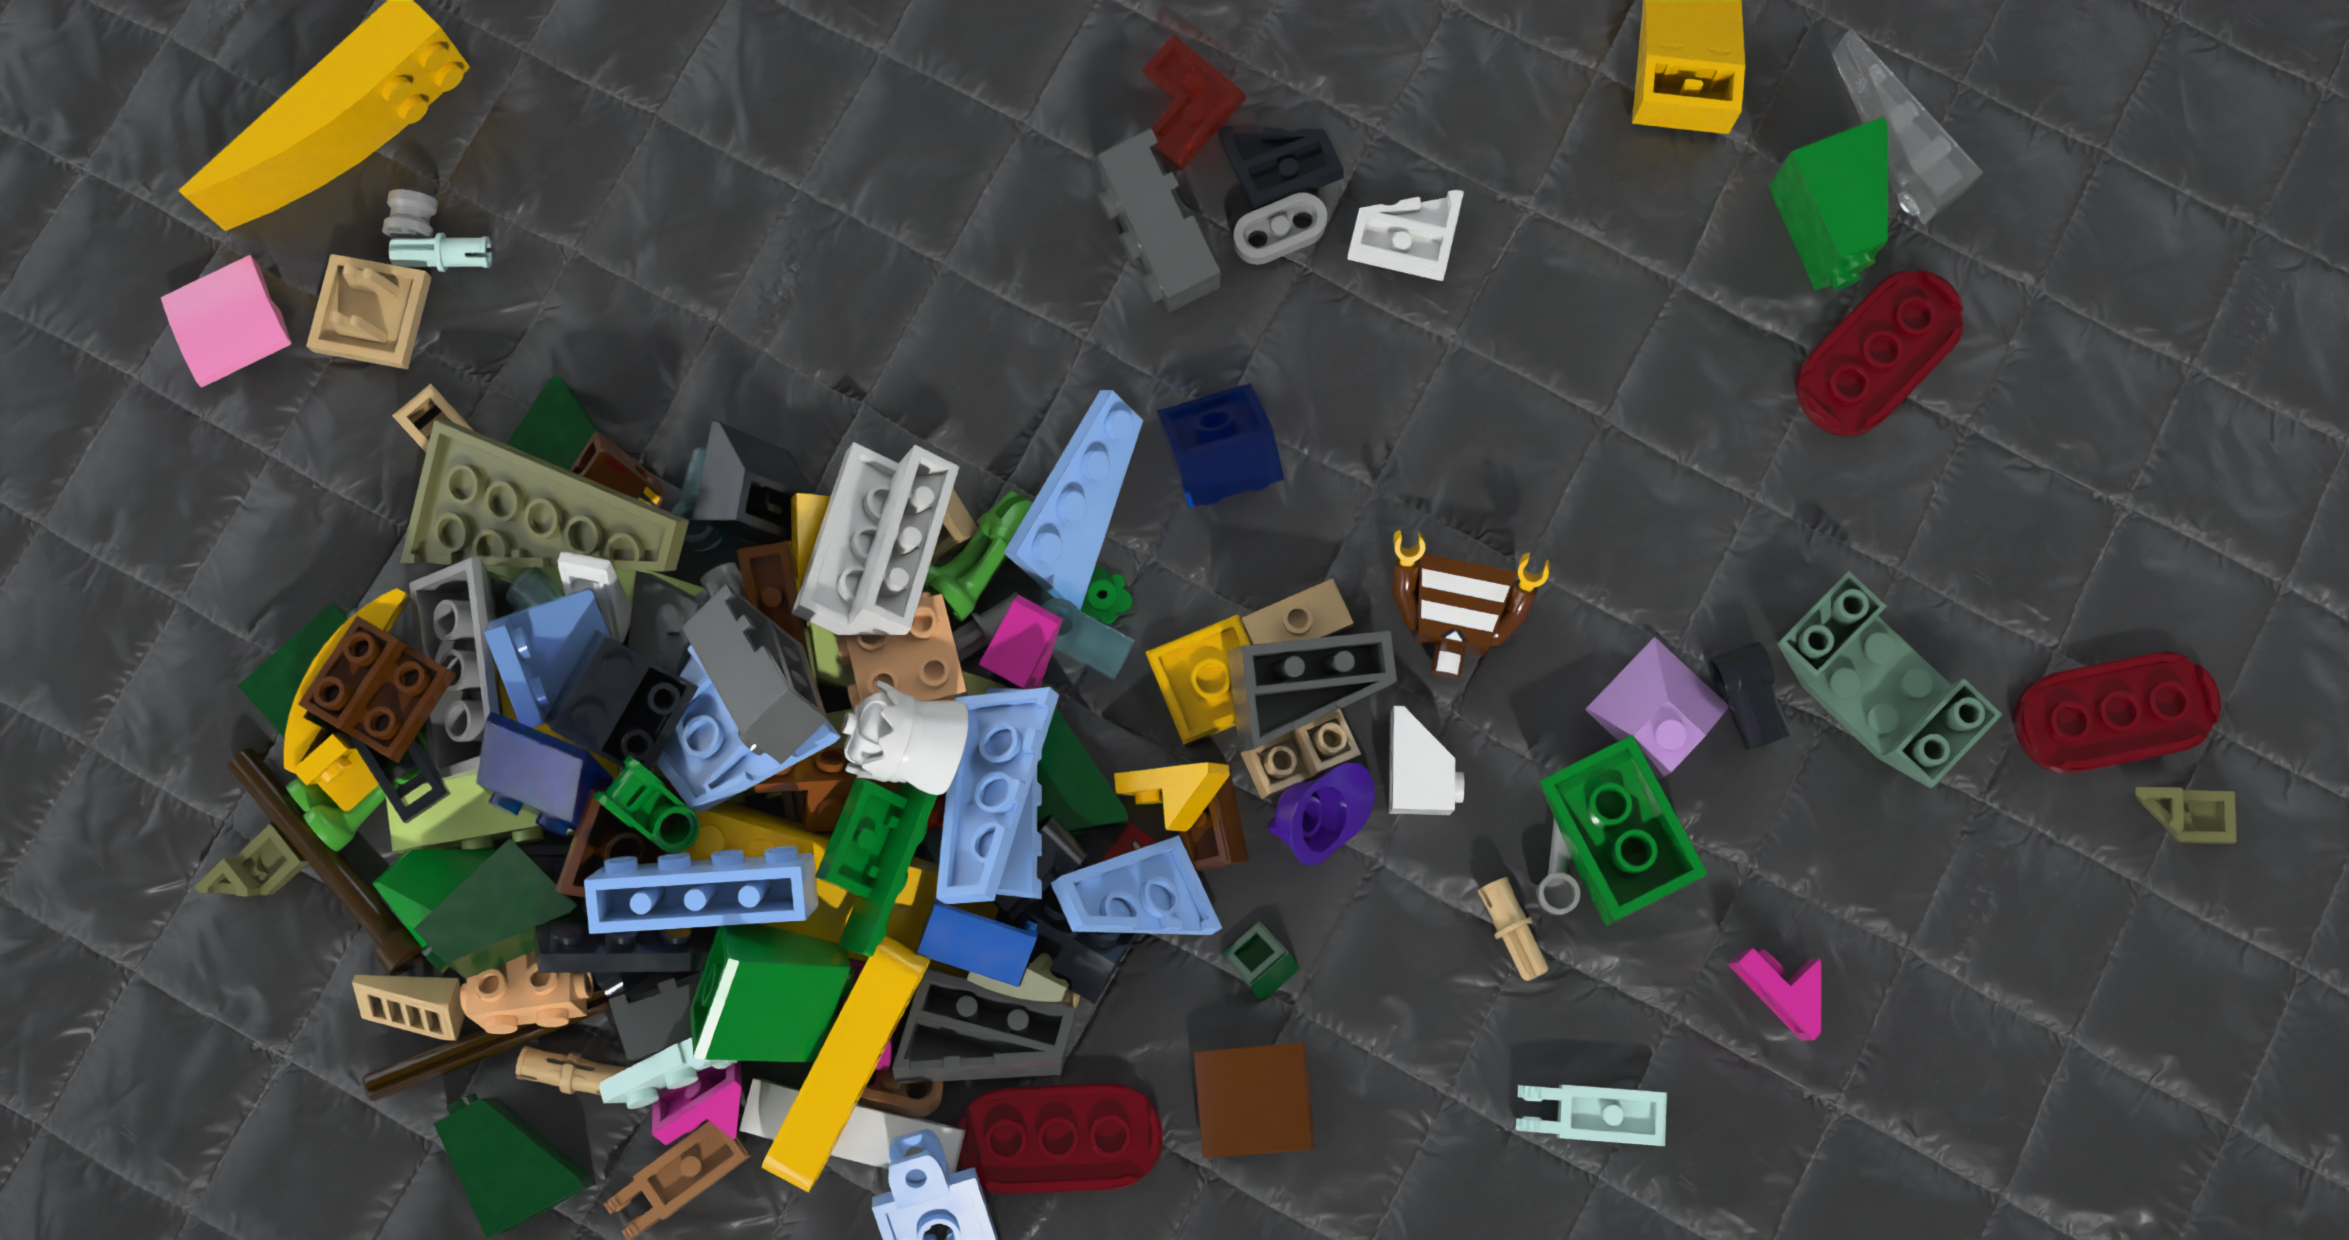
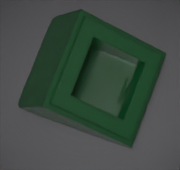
M1260 921L1254 924L1221 954L1261 1001L1271 996L1299 970V965L1291 954Z

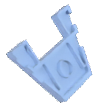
M690 644L687 650L691 657L680 676L699 688L656 763L691 810L702 814L830 746L841 736L827 720L782 764L765 752L761 756L753 753L740 740L738 736L739 729Z

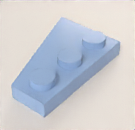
M1179 835L1062 875L1051 883L1072 932L1212 935L1222 929Z

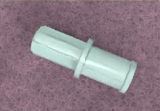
M437 233L435 238H393L389 243V259L392 265L437 267L439 272H446L448 267L490 268L492 252H486V248H491V241L489 236H482V238H446L444 233Z

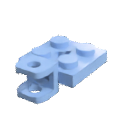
M923 1129L895 1137L891 1140L889 1145V1184L891 1192L872 1197V1210L883 1240H937L935 1234L926 1235L924 1233L934 1224H943L950 1227L947 1230V1238L944 1240H999L975 1167L949 1174V1165L942 1144L937 1135L930 1129ZM912 1147L924 1149L921 1153L906 1156L907 1150Z

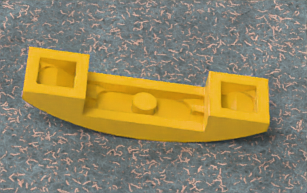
M398 588L393 589L361 608L331 636L311 663L295 695L285 731L284 768L294 773L292 769L320 745L328 732L324 727L311 721L310 719L314 714L298 705V703L356 616L363 618L389 634L411 599L405 592Z

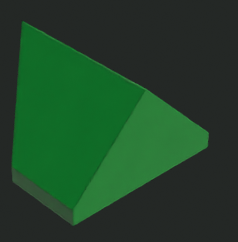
M498 849L408 850L372 884L423 948L427 943L417 934L414 928Z

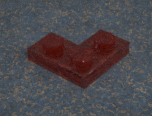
M1174 34L1141 70L1150 82L1173 100L1171 105L1150 128H1152L1158 141L1155 144V149L1181 171L1247 99L1240 88Z

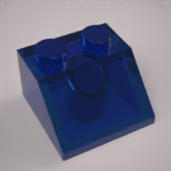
M1251 383L1157 410L1177 480L1188 508L1198 505H1212L1219 502L1222 498L1245 491H1259L1272 483L1285 480L1273 427Z
M490 711L485 721L476 784L491 795L488 803L513 816H518L521 809L538 816L535 821L537 825L561 836H565L568 829L576 832L590 789L610 786L614 778L587 750Z

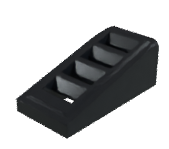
M416 735L407 749L412 757L391 771L387 764L393 760L385 755H381L378 751L353 736L349 738L404 823H409L451 794L418 735ZM418 766L421 773L399 787L396 780ZM428 781L432 789L411 804H408L405 796Z

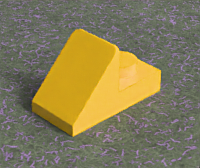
M337 733L329 736L292 771L306 785L318 784L342 810L347 812L354 808L379 784L349 739L352 736L348 733Z
M1205 762L1114 773L1116 794L1135 796V804L1163 803L1165 828L1171 831H1188L1230 776L1229 765Z

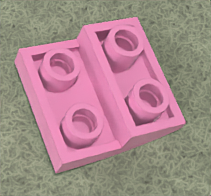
M251 254L161 297L165 313L179 348L195 381L201 388L292 344L281 310L271 300L261 267Z

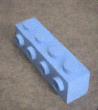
M781 846L766 849L764 851L765 856L744 857L743 850L734 849L714 852L711 854V860L691 861L689 853L662 855L657 858L658 863L638 864L637 857L634 856L607 859L604 861L603 867L584 880L589 934L806 920L819 906L814 853L798 854L797 847Z

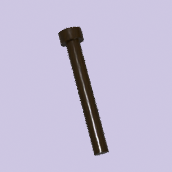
M249 748L235 755L229 761L227 769L377 943L378 947L374 951L373 957L389 976L403 974L421 961L425 956L421 953L422 947L342 852L331 849L317 836L304 819L303 815L306 812L293 799L287 788L252 748Z

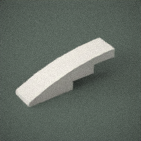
M762 1078L753 1079L739 1131L774 1140L800 1089ZM857 1104L831 1155L889 1169V1145L893 1138L923 1129H930L939 1138L949 1165V1174H953L956 1171L966 1130L923 1118H913ZM912 1147L907 1150L906 1156L921 1153L924 1149Z

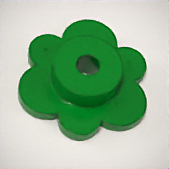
M1094 568L1081 610L1078 611L1081 618L1086 621H1095L1100 618L1104 624H1112L1117 618V613L1128 611L1132 605V597L1124 589V577L1120 574L1110 576L1105 569ZM1101 592H1104L1107 594V597L1105 599L1098 598V595Z

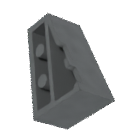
M1152 128L1098 154L1102 191L1097 193V198L1109 220L1114 217L1118 219L1124 231L1119 234V238L1129 259L1133 261L1139 258L1147 274L1141 276L1150 298L1154 303L1161 300L1167 312L1170 313L1220 288L1221 271L1194 215L1189 216L1175 190L1179 184L1173 172L1166 174L1156 155L1155 144L1158 141Z
M725 584L681 627L739 729L738 736L740 740L753 753L761 756L765 752L782 764L828 720L803 645L729 585Z
M1391 631L1244 645L1227 651L1239 752L1254 750L1288 732L1303 727L1326 714L1341 709L1397 682Z
M926 969L918 985L893 1064L895 1084L1061 1075L1075 1026L1076 1008L1054 1002L1033 1001L1003 995L976 985L967 979Z
M702 972L677 981L672 978L657 983V988L630 998L622 994L608 999L627 1061L645 1060L676 1043H681L692 1037L689 1009Z

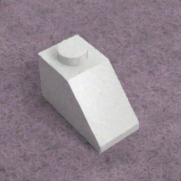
M1394 706L1390 712L1389 814L1450 815L1455 810V803H1463L1464 773L1455 772V758L1405 706Z

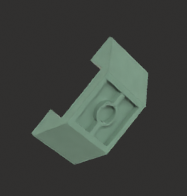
M1848 571L1777 644L1802 688L1876 758L1923 785L1932 788L2003 714L1964 678L1950 684L1878 616L1887 606Z

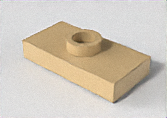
M1333 578L1241 618L1252 645L1329 637L1352 627L1354 624Z

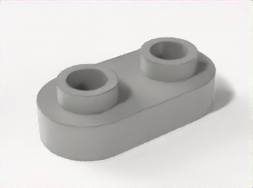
M1296 193L1252 211L1241 217L1234 228V249L1244 261L1259 265L1311 245L1318 241L1325 232L1327 224L1326 207L1315 195ZM1298 217H1305L1311 222V225L1301 229L1296 227L1293 221ZM1259 235L1265 238L1266 244L1262 247H1254L1249 243V239Z

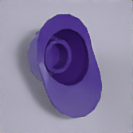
M1345 762L1332 768L1316 781L1297 782L1286 788L1279 798L1275 816L1268 822V830L1271 834L1280 837L1286 845L1292 848L1297 860L1307 866L1318 865L1354 837L1366 824L1372 812L1375 799L1374 781L1369 771L1360 764Z

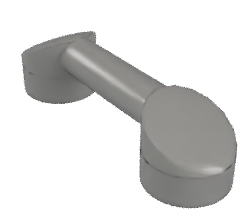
M1555 818L1548 876L1537 885L1536 897L1538 903L1545 911L1554 915H1563L1572 911L1577 906L1580 900V888L1576 880L1569 875L1571 856Z

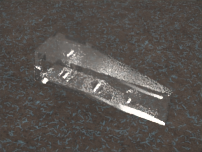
M1851 29L1843 36L1832 56L1862 123L1865 124L1883 116L1885 117L1888 124V181L1892 190L1898 195L1901 207L1911 216H1917L1926 225L1966 193L1984 172L1858 34Z

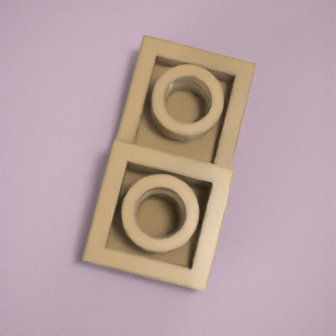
M1340 709L1288 732L1263 746L1241 753L1261 800L1281 792L1297 782H1304L1361 755Z

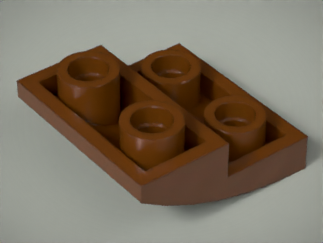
M356 616L298 705L399 763L456 674L363 618Z
M1305 1042L1194 1052L1203 1158L1315 1149Z

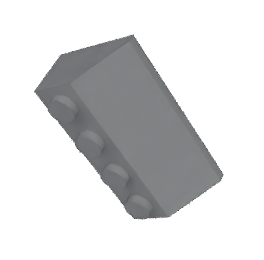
M471 557L409 583L417 651L456 674L425 721L429 756L443 780L510 769L499 688L500 672L484 634L489 622L496 619V601L492 590L490 572L480 558Z

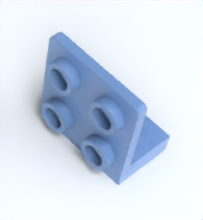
M586 588L492 620L484 631L522 731L544 723L547 713L595 631L599 630L610 636L596 596L591 588Z

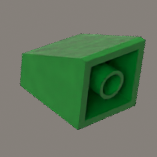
M1884 116L1791 151L1768 186L1815 291L1832 285L1834 290H1840L1859 281L1862 278L1861 272L1876 262L1875 255L1888 241V124Z
M759 923L719 926L689 1009L693 1057L703 1060L815 1062L822 1045L825 1043L838 1018L834 1012L839 998H847L853 985L855 968L850 966L847 950L839 947L837 943Z

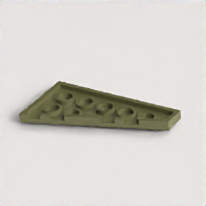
M434 420L400 563L453 565L474 557L480 558L485 566L559 567L557 560L560 553L569 552L610 560L614 570L672 571L677 568L689 520L449 420Z

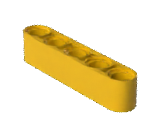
M887 936L884 937L882 942L876 947L873 956L868 958L774 1139L761 1168L808 1193L812 1190L931 959L918 955L916 951Z

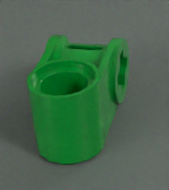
M629 755L624 760L626 766L605 792L597 791L593 798L630 828L634 827L662 850L668 853H679L687 850L695 843L699 836L700 824L698 817L689 807L667 790L666 785ZM675 813L672 826L660 833L662 821L668 815Z

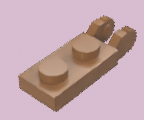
M707 1121L634 1175L633 1182L608 1199L603 1205L609 1214L619 1212L631 1204L634 1198L642 1192L644 1193L653 1208L633 1219L622 1231L627 1240H632L660 1219L665 1220L750 1158L752 1154L738 1133L736 1138L732 1139L713 1123Z

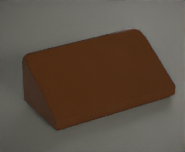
M1210 762L1228 765L1226 762ZM1231 774L1188 831H1179L1181 841L1196 873L1248 861V853Z

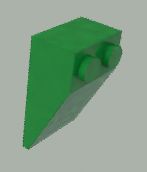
M1633 735L1539 781L1578 875L1605 927L1698 881L1708 874Z

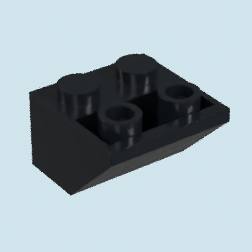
M712 422L693 520L759 545L791 541V497L796 493H814L790 451L721 422Z
M596 630L546 715L544 723L555 733L622 768L626 767L624 760L630 755L651 771L699 687L643 654Z
M1082 862L1074 871L1083 869L1090 865H1088L1085 862ZM1051 884L1042 892V899L1036 898L1024 910L1016 927L1024 930L1027 921L1037 923V940L1028 962L1032 963L1041 953L1049 954L1053 960L1050 968L1053 976L1059 979H1066L1069 984L1068 989L1093 1004L1096 1003L1137 934L1072 932Z

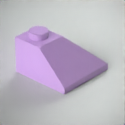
M1654 637L1585 710L1618 741L1633 735L1653 774L1658 779H1661L1670 774L1702 741L1729 708V705Z

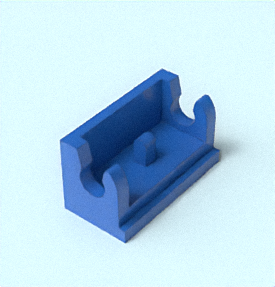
M935 895L922 930L917 954L1018 987L1037 940L1038 931H1036L1038 924L1027 921L1023 930L944 904Z

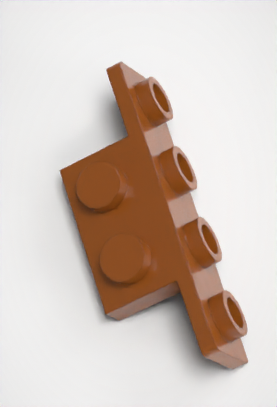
M826 747L754 785L753 788L757 793L804 790L802 820L805 832L831 831L836 827L857 775L845 770L847 764L852 762L845 757L844 748ZM866 779L898 795L903 785L899 781L894 783L891 781L881 782L875 779Z

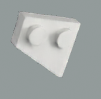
M1448 191L1446 198L1421 202L1420 197L1400 200L1395 205L1378 204L1359 208L1347 259L1443 281L1464 191Z

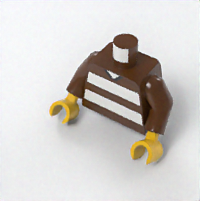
M1398 530L1393 536L1395 553L1398 558L1394 562L1392 596L1403 624L1414 631L1415 642L1435 647L1431 673L1447 678H1461L1465 653L1484 656L1489 646L1503 645L1525 622L1537 595V587L1544 584L1548 579L1549 560H1546L1542 572L1531 574L1525 568L1530 553L1524 554L1520 559L1518 568L1519 580L1515 581L1516 572L1425 554V542L1423 534L1419 530L1417 544L1412 548H1404L1400 545L1402 535L1401 530Z

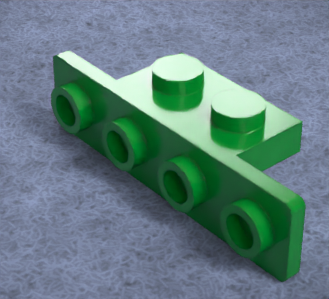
M855 778L815 875V878L857 896L839 940V947L868 957L873 956L876 947L886 935L887 920L897 895L902 892L908 879L907 870L917 846L922 842L927 833V821L938 795L926 793L907 781L903 783L898 795L866 779Z

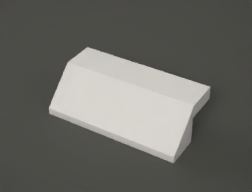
M853 442L845 453L791 614L838 635H906L913 623L959 466L917 445H914L899 463H896Z

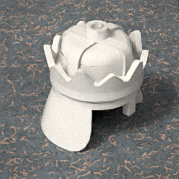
M878 680L876 687L882 693H873L865 698L860 705L855 706L853 713L847 712L842 720L840 731L848 734L844 743L845 757L852 762L847 764L845 770L856 774V778L875 779L881 782L891 781L894 783L898 781L906 783L907 781L926 793L934 795L944 794L953 781L966 743L969 720L966 704L960 701H918L911 695L902 693Z

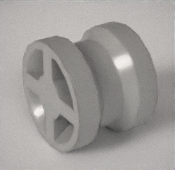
M404 189L389 191L387 204L391 208L390 216L384 219L382 232L391 238H432L434 230L430 226V219L437 213L438 201L427 194Z

